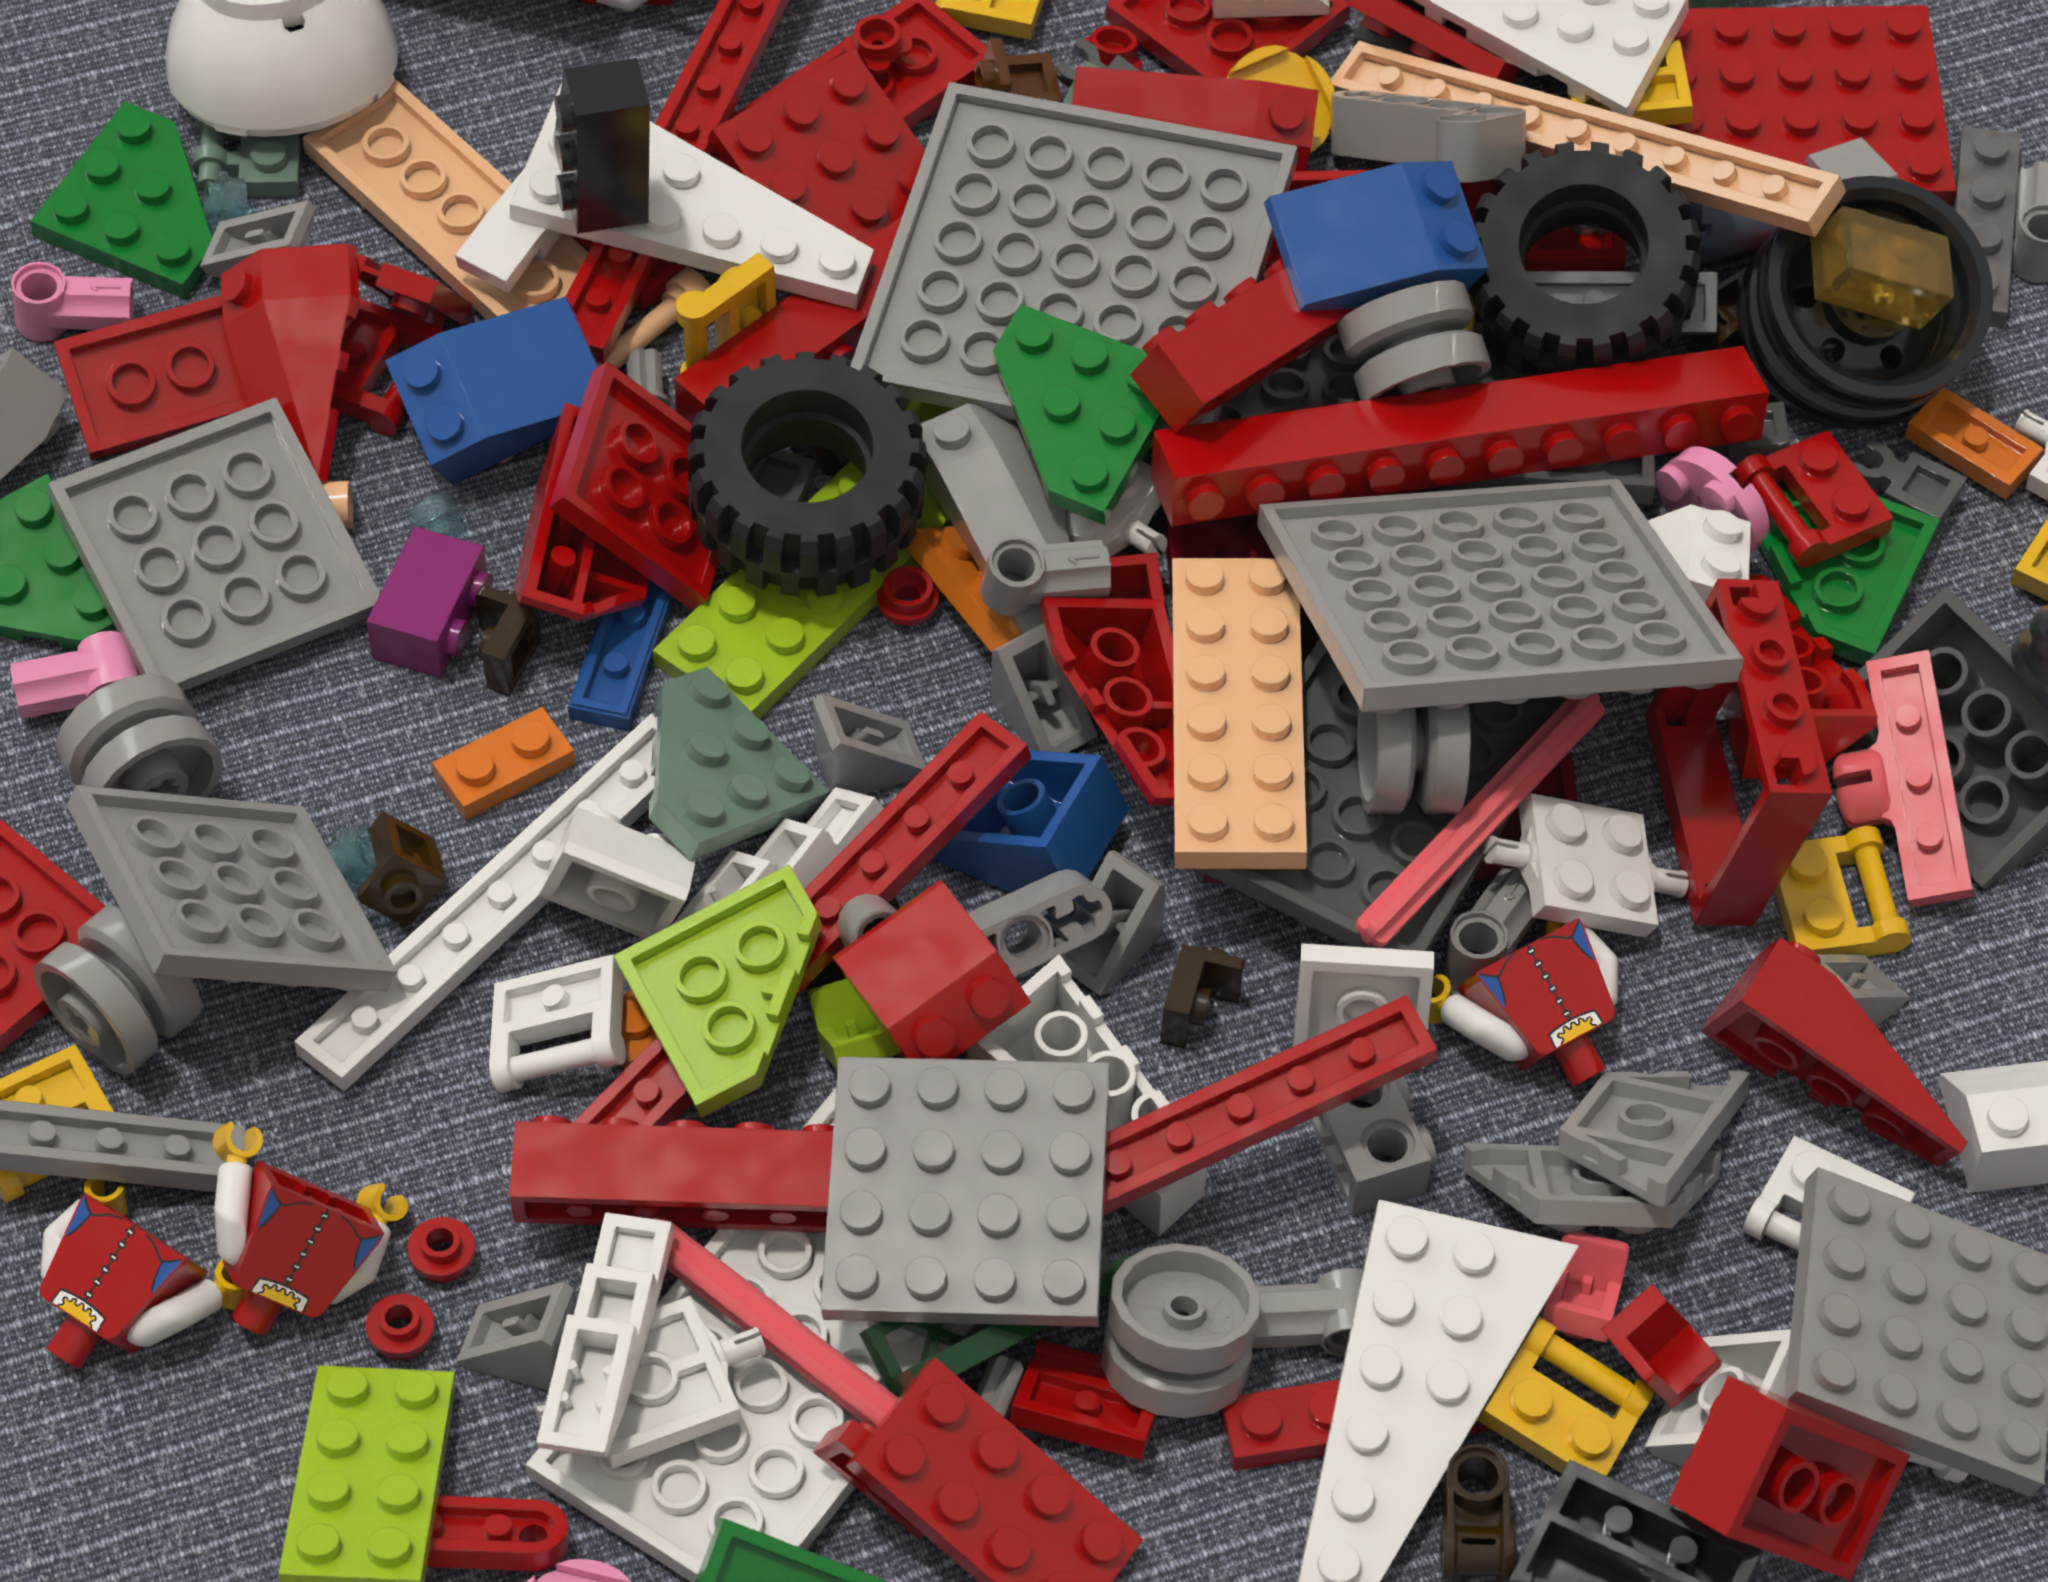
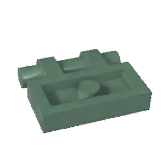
M198 119L196 120V130L201 135V144L194 151L193 171L198 175L197 188L199 191L205 194H215L221 189V180H238L240 198L300 197L304 133L287 136L243 137L215 131V128L208 126ZM224 140H241L240 151H227L224 148Z

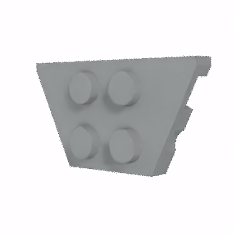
M1741 1070L1728 1071V1083L1726 1085L1689 1086L1690 1075L1688 1071H1662L1654 1074L1604 1072L1559 1129L1558 1153L1653 1205L1666 1208L1749 1096L1750 1072Z
M1464 1143L1463 1170L1465 1173L1535 1224L1547 1225L1554 1230L1562 1232H1577L1583 1230L1586 1226L1615 1227L1619 1231L1630 1234L1648 1233L1653 1228H1673L1719 1179L1720 1150H1708L1666 1208L1653 1205L1558 1153L1559 1146Z

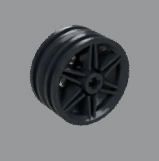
M1858 176L1842 179L1846 193L1816 237L1778 227L1766 239L1747 266L1742 278L1737 304V319L1742 345L1746 349L1767 389L1778 400L1784 401V405L1799 415L1829 427L1849 430L1884 427L1899 422L1922 408L1954 379L1977 354L1989 329L1993 308V284L1985 253L1972 229L1950 205L1930 191L1904 180L1884 176ZM1830 243L1839 244V259L1836 257L1829 258L1825 252V245ZM1890 250L1898 253L1903 260V264L1896 258L1886 254L1885 251ZM1794 295L1808 308L1797 306L1793 302L1792 296ZM1917 302L1923 303L1929 311L1930 318L1927 323H1922L1914 317ZM1853 308L1860 312L1858 316L1852 312ZM1829 341L1837 345L1833 349V363L1827 361L1820 354L1821 346L1826 345ZM1881 359L1885 360L1897 369H1886L1881 363Z

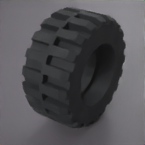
M1591 141V150L1575 151L1573 142L1555 144L1554 155L1544 158L1541 151L1536 150L1522 157L1521 171L1518 173L1512 168H1506L1494 179V194L1489 192L1481 196L1475 207L1474 225L1489 269L1468 289L1469 299L1476 322L1484 323L1483 337L1494 350H1500L1505 346L1507 348V362L1520 371H1525L1529 364L1539 368V375L1655 359L1659 358L1660 346L1672 348L1682 335L1683 321L1691 317L1698 286L1701 259L1699 255L1700 233L1698 223L1690 219L1691 205L1684 192L1680 190L1670 192L1672 177L1659 166H1654L1650 171L1642 168V155L1629 149L1624 150L1622 157L1610 154L1609 144ZM1588 225L1611 231L1625 240L1639 257L1641 268L1638 278L1621 294L1598 303L1575 304L1556 299L1535 285L1525 271V257L1533 245L1547 234L1568 226Z
M796 352V359L781 360L780 354L760 359V368L752 371L749 366H744L729 375V388L727 389L723 385L715 387L705 399V410L696 414L691 427V443L688 445L689 508L691 519L697 522V534L705 548L711 551L717 549V562L730 573L736 574L740 569L745 571L747 583L761 589H766L768 583L780 586V594L798 597L800 589H816L817 596L836 594V586L848 583L850 589H854L870 582V571L873 568L879 573L889 569L898 561V549L908 548L916 534L917 520L922 518L927 458L926 443L922 441L923 428L917 413L910 409L907 410L908 399L892 384L884 388L882 386L883 375L866 365L861 370H857L851 367V359L831 354L830 360L816 359L815 352ZM796 446H815L829 449L844 456L860 470L863 478L852 489L838 497L826 501L807 503L783 499L772 494L757 483L750 472L760 461L779 450Z

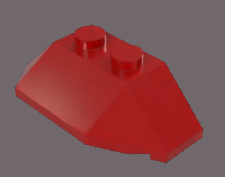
M565 403L535 489L513 588L519 603L580 622L642 605L646 599L649 579L549 508L580 410L578 406Z

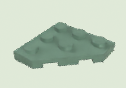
M708 667L663 682L654 705V717L658 718L657 733L652 743L651 775L655 776L654 793L649 801V819L690 861L776 828L784 818L796 820L814 813L826 800L830 791Z

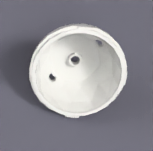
M179 0L171 17L165 53L166 77L170 92L192 116L215 128V131L243 137L287 136L320 130L336 124L365 109L376 99L379 100L395 81L393 73L398 63L399 48L391 20L382 0ZM303 25L302 29L292 32L284 28Z

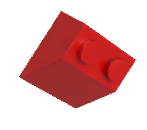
M941 880L934 883L832 957L901 1058L954 1059L1032 1003L997 950Z

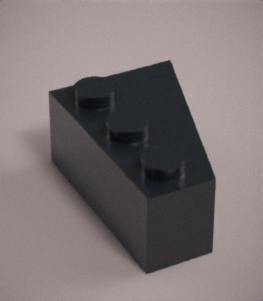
M637 58L564 69L560 95L554 98L556 123L553 136V145L561 171L560 175L555 176L557 198L561 211L571 210L577 234L649 223L650 103Z
M1570 1459L1509 1582H1755L1759 1572L1763 1549L1728 1538L1692 1516Z

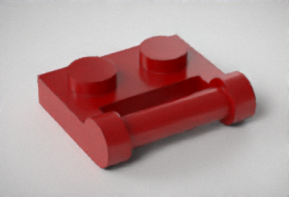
M360 299L356 319L346 320L341 350L349 353L350 357L347 373L337 374L331 406L343 414L365 421L370 428L381 435H395L405 420L403 412L405 406L394 381L383 397L370 393L387 368L385 360L393 357L402 344L413 347L445 331L435 325Z
M1828 430L1767 456L1758 453L1750 455L1743 459L1733 472V477L1742 489L1752 483L1765 504L1767 513L1790 543L1788 552L1799 567L1806 568L1886 535L1891 531L1893 516ZM1784 481L1818 529H1810L1776 482Z

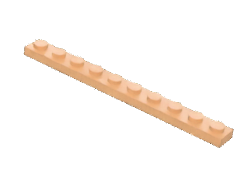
M1362 41L1357 42L1331 78L1335 92L1369 90L1522 108L1526 110V154L1539 150L1545 158L1555 154V144L1567 142L1574 143L1575 151L1591 150V141L1608 143L1609 153L1621 157L1624 150L1629 149L1643 156L1642 168L1650 171L1654 166H1659L1672 177L1671 193L1680 190L1684 192L1688 201L1812 237H1816L1846 193L1840 175Z

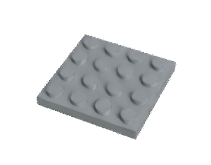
M276 397L48 483L47 495L117 631L120 632L139 674L169 677L183 691L367 619L380 595L376 584Z
M83 785L75 786L67 807L154 975L173 979L183 977L217 979L230 983L244 981L282 984L288 987L339 988L344 991H388L397 971L305 807Z
M838 1057L821 1297L823 1320L1099 1327L1110 1087L1109 1063Z
M1817 1167L1805 1180L1784 1398L1878 1440L2031 1497L2044 1485L2048 1432V1255Z

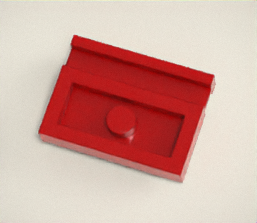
M358 255L359 282L385 299L390 300V306L408 313L410 317L435 325L443 329L446 320L461 326L466 325L472 310V303L439 281L384 262L381 266L367 256Z
M1038 1339L1034 1356L1029 1361L1013 1401L1010 1423L1024 1429L1142 1460L1158 1415L1130 1404L1110 1386L1101 1367L1102 1356Z

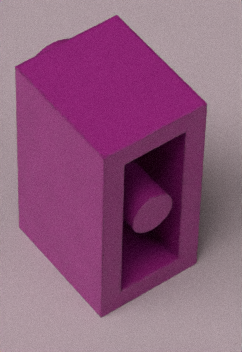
M414 526L366 621L371 657L442 678L452 656L460 657L466 647L470 631L469 621L477 608L476 593L482 585L491 588L493 586V575L487 573L484 546Z

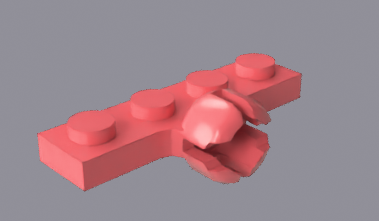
M1929 650L1866 661L1872 701L1878 715L1877 742L1870 748L1839 754L1834 760L1832 769L1833 780H1836V797L1842 818L1846 826L1852 829L1880 824L1893 827L1897 836L1910 908L1974 897Z

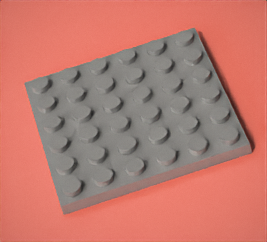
M949 82L851 367L857 370H861L864 365L872 368L883 375L882 386L884 388L892 384L909 400L955 409L970 403L984 407L1002 418L1016 420L1005 385L1002 384L994 365L993 349L1020 304L1142 350L1147 341L1170 325H1172L1176 332L1181 331L1185 328L1183 322L1207 302L1213 301L1218 308L1225 304L1223 300L1225 295L1245 279L1252 276L1257 283L1261 282L1275 237L1264 202L1269 196L1289 191L1298 162V146ZM1223 405L1190 425L1217 422ZM1165 421L1161 429H1168L1170 426Z
M1619 479L1259 504L1258 528L1362 712L1372 711L1378 714H1395L1404 708L1429 706L1442 709H1458L1467 703L1499 701L1505 704H1521L1529 700V698L1562 696L1569 699H1583L1589 697L1592 693L1624 691L1631 694H1646L1653 691L1654 688L1687 686L1693 689H1708L1717 683L1738 682L1740 670L1743 667V657Z

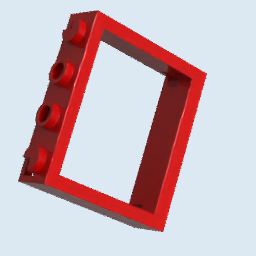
M1717 579L1705 604L1743 657V667L1740 670L1737 683L1763 785V791L1743 825H1741L1715 718L1734 682L1717 683L1708 689H1693L1687 686L1659 688L1645 713V718L1682 871L1688 873L1686 879L1689 880V886L1686 893L1694 925L1754 926L1833 793L1779 581ZM1667 723H1676L1677 726H1667ZM1775 773H1787L1790 785L1778 784Z

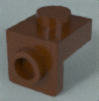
M1001 38L989 39L983 60L977 61L975 64V87L1062 103L1063 100L1051 52L1006 55Z

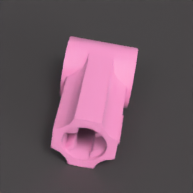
M33 262L20 267L14 273L11 280L16 328L22 336L29 340L38 342L51 341L60 337L67 329L96 330L133 320V278L65 276L58 267L51 263Z
M102 631L92 634L82 640L77 651L10 664L21 719L75 709L77 705L98 689L120 679L139 675L131 654L120 632Z

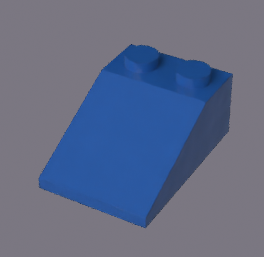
M1452 161L1400 162L1269 196L1264 202L1300 311L1357 309L1387 294L1435 281L1457 280L1463 282L1466 290H1468L1489 269Z
M566 296L438 333L385 360L430 465L453 486L553 436L564 404L568 403L581 407L591 373L599 367L570 301Z
M1029 750L1031 759L932 860L1008 892L1016 891L1054 872L1065 869L1078 871L1089 878L1130 809L1102 755Z

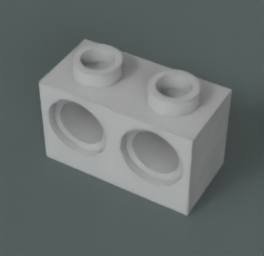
M1404 1077L1310 1119L1352 1216L1376 1209L1379 1200L1397 1203L1427 1193L1430 1168L1437 1162L1436 1150L1427 1128L1424 1126L1417 1128L1411 1116L1412 1100ZM1363 1101L1371 1104L1372 1107L1359 1108L1350 1103ZM1388 1155L1398 1161L1387 1163L1379 1161L1374 1157Z

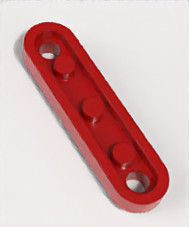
M439 1495L427 1567L541 1571L559 1563L567 1553L569 1536L566 1515L558 1506L544 1500Z

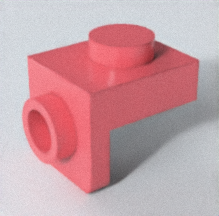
M1581 1231L1564 1232L1562 1242L1579 1245L1547 1299L1542 1318L1556 1326L1555 1330L1570 1338H1589L1607 1343L1608 1337L1601 1329L1614 1318L1630 1246L1625 1242Z

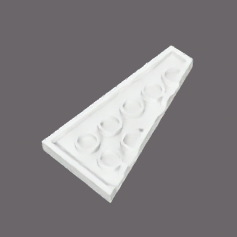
M1413 0L1425 7V16L1440 24L1447 20L1456 23L1466 29L1467 39L1535 76L1549 74L1568 85V94L1585 103L1590 98H1593L1608 106L1610 111L1632 117L1685 20L1689 7V0Z
M561 85L558 89L556 96L560 95ZM553 101L509 204L510 219L721 275L729 268L740 266L756 253H759L774 265L775 289L852 309L857 308L873 266V248L651 121L649 223L577 234L571 210L561 211L557 198L555 176L560 175L561 171L553 145L556 123L555 102Z
M1384 1200L1378 1201L1297 1582L1382 1581L1412 1527L1448 1468L1449 1460L1460 1449L1560 1277L1575 1255L1579 1245Z

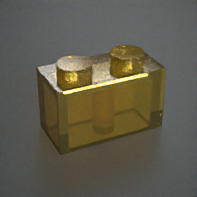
M1843 206L1822 226L1816 237H1811L1814 294L1817 300L1921 329L1954 298L1949 237L1921 229L1915 225L1904 224L1873 215L1861 209Z

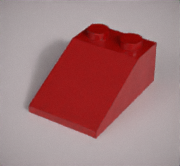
M1728 1375L1719 1396L1711 1406L1709 1417L1695 1447L1680 1471L1679 1480L1668 1503L1728 1538L1851 1580L1907 1464L1910 1454L1771 1391Z

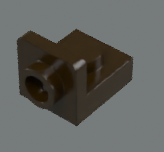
M482 585L475 595L479 625L485 631L479 644L478 658L480 661H483L487 689L510 696L542 640L538 609L519 603L515 591H500Z
M383 811L368 829L377 866L358 888L357 895L361 904L404 926H408L413 923L446 883V878L435 838Z
M1182 944L1163 1008L1160 1043L1185 1049L1192 1024L1204 1026L1211 998L1238 1003L1242 992L1245 960L1231 956L1219 948H1197Z

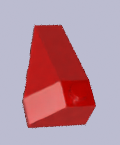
M1077 66L1071 104L1126 115L1135 113L1139 114V117L1153 120L1159 118L1218 132L1298 146V162L1295 171H1306L1312 147L1319 90L1260 80Z
M350 244L260 249L221 274L224 331L247 406L251 407L272 398H277L323 485L328 480L339 418V411L331 406L337 374L347 373L350 357L349 353L341 350L346 320L356 319L360 300L357 248Z
M1749 574V580H1769L1765 574ZM1782 593L1824 762L1826 763L1875 728L1878 715L1865 680L1854 668L1843 670L1832 659L1834 647L1824 637L1813 638L1800 625L1801 612ZM1734 682L1723 702L1729 742L1741 778L1761 781L1738 683ZM1775 773L1777 780L1789 779L1787 773Z
M1043 597L1040 607L1052 655L1151 806H1174L1173 636L1163 599Z
M1780 937L1759 953L1700 1030V1032L1749 1066L1773 1079L1778 1071L1782 1069L1806 1082L1811 1089L1809 1091V1098L1827 1108L1832 1103L1840 1107H1853L1862 1112L1860 1119L1868 1130L1937 1167L1961 1154L1968 1143L1836 975L1821 966V960L1814 951L1800 943L1787 942Z

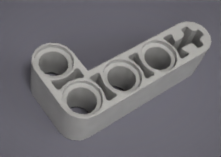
M1338 91L1331 94V153L1339 156L1393 163L1452 161L1460 183L1495 179L1506 168H1512L1516 173L1521 171V158L1526 156V110L1516 107L1379 91Z
M1068 869L1054 872L968 912L969 916L997 950L1014 977L1054 959L1058 954L1062 955L1096 939L1109 926L1113 913L1111 900L1101 888L1078 871ZM863 894L852 898L840 911L837 923L844 948L861 937L864 928L873 919L887 918L897 910L878 895ZM1080 895L1081 898L1076 901L1077 912L1073 915H1068L1074 910L1072 899ZM1046 910L1048 913L1042 916L1041 912ZM1027 920V932L1023 939L1016 944L1005 945V935L1009 927L1018 921Z

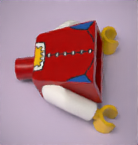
M1580 918L1567 924L1547 920L1545 936L1473 974L1457 987L1461 995H1452L1450 981L1445 975L1436 974L1433 976L1432 992L1436 997L1431 998L1429 1024L1443 1022L1502 1059L1515 1061L1524 1070L1554 1055L1572 1088L1607 1069L1588 1035L1596 1032L1616 1018L1614 1006L1618 1001V958L1591 928L1584 927Z
M230 1121L220 1126L213 1136L215 1153L221 1160L226 1161V1163H223L218 1168L214 1202L217 1253L223 1259V1264L232 1282L245 1290L232 1314V1318L239 1325L253 1333L268 1335L283 1306L310 1318H317L325 1312L330 1304H338L371 1284L376 1279L391 1236V1231L387 1224L388 1222L398 1221L405 1216L408 1211V1202L403 1195L391 1196L383 1210L380 1199L385 1191V1183L371 1184L362 1188L358 1193L356 1202L259 1160L254 1169H252V1167L247 1165V1158L255 1155L261 1149L263 1134L257 1127L247 1129L244 1137L243 1151L239 1150L233 1145L231 1140L234 1124Z
M93 1179L86 1180L82 1198L76 1200L43 1233L40 1275L43 1281L40 1286L39 1295L68 1314L47 1345L46 1349L71 1366L81 1370L101 1338L130 1353H134L140 1350L142 1346L150 1347L218 1311L221 1306L226 1309L235 1310L245 1290L235 1284L228 1283L232 1280L223 1264V1259L216 1266L214 1281L204 1279L208 1273L206 1269L125 1217L127 1213L125 1187L119 1186L113 1194L105 1196L104 1181Z

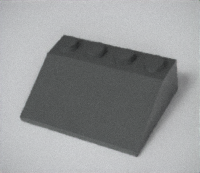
M1945 585L1869 661L1929 650L1970 875L1985 890L2048 846V711L2031 693L2019 676L2012 661L2011 647ZM1865 664L1857 673L1865 680L1866 686L1872 699L1868 672ZM1877 724L1875 728L1844 749L1843 752L1864 750L1875 744L1878 736Z

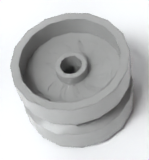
M1457 280L1435 281L1396 291L1360 306L1346 314L1337 323V332L1346 359L1365 363L1354 374V384L1360 401L1467 386L1491 370V361L1482 335L1463 330L1473 319L1474 315L1463 282Z
M154 674L126 677L98 689L77 705L61 725L55 743L59 762L74 785L207 797L216 787L223 769L220 749L206 727L197 721L195 709L182 688L169 677Z
M1469 703L1458 709H1442L1435 706L1404 708L1395 714H1378L1372 711L1362 712L1359 707L1357 730L1358 778L1361 800L1367 814H1400L1409 802L1412 790L1414 791L1417 803L1425 814H1458L1463 809L1470 768Z
M109 904L77 929L78 945L68 942L60 944L33 967L34 981L43 1000L70 1036L95 1060L111 1071L127 1076L137 1070L158 1051L157 1034L171 1038L201 1014V999L191 978L173 979L154 975L119 907Z
M1172 1243L1148 1247L1127 1258L1112 1279L1108 1319L1106 1321L1102 1347L1101 1367L1110 1386L1130 1404L1160 1416L1192 1418L1209 1415L1235 1402L1248 1383L1252 1360V1343L1256 1337L1259 1320L1260 1293L1251 1275L1232 1258L1204 1246Z

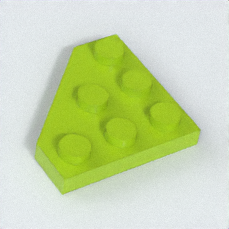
M790 864L613 955L701 1118L762 1086L821 931L822 923L819 915Z

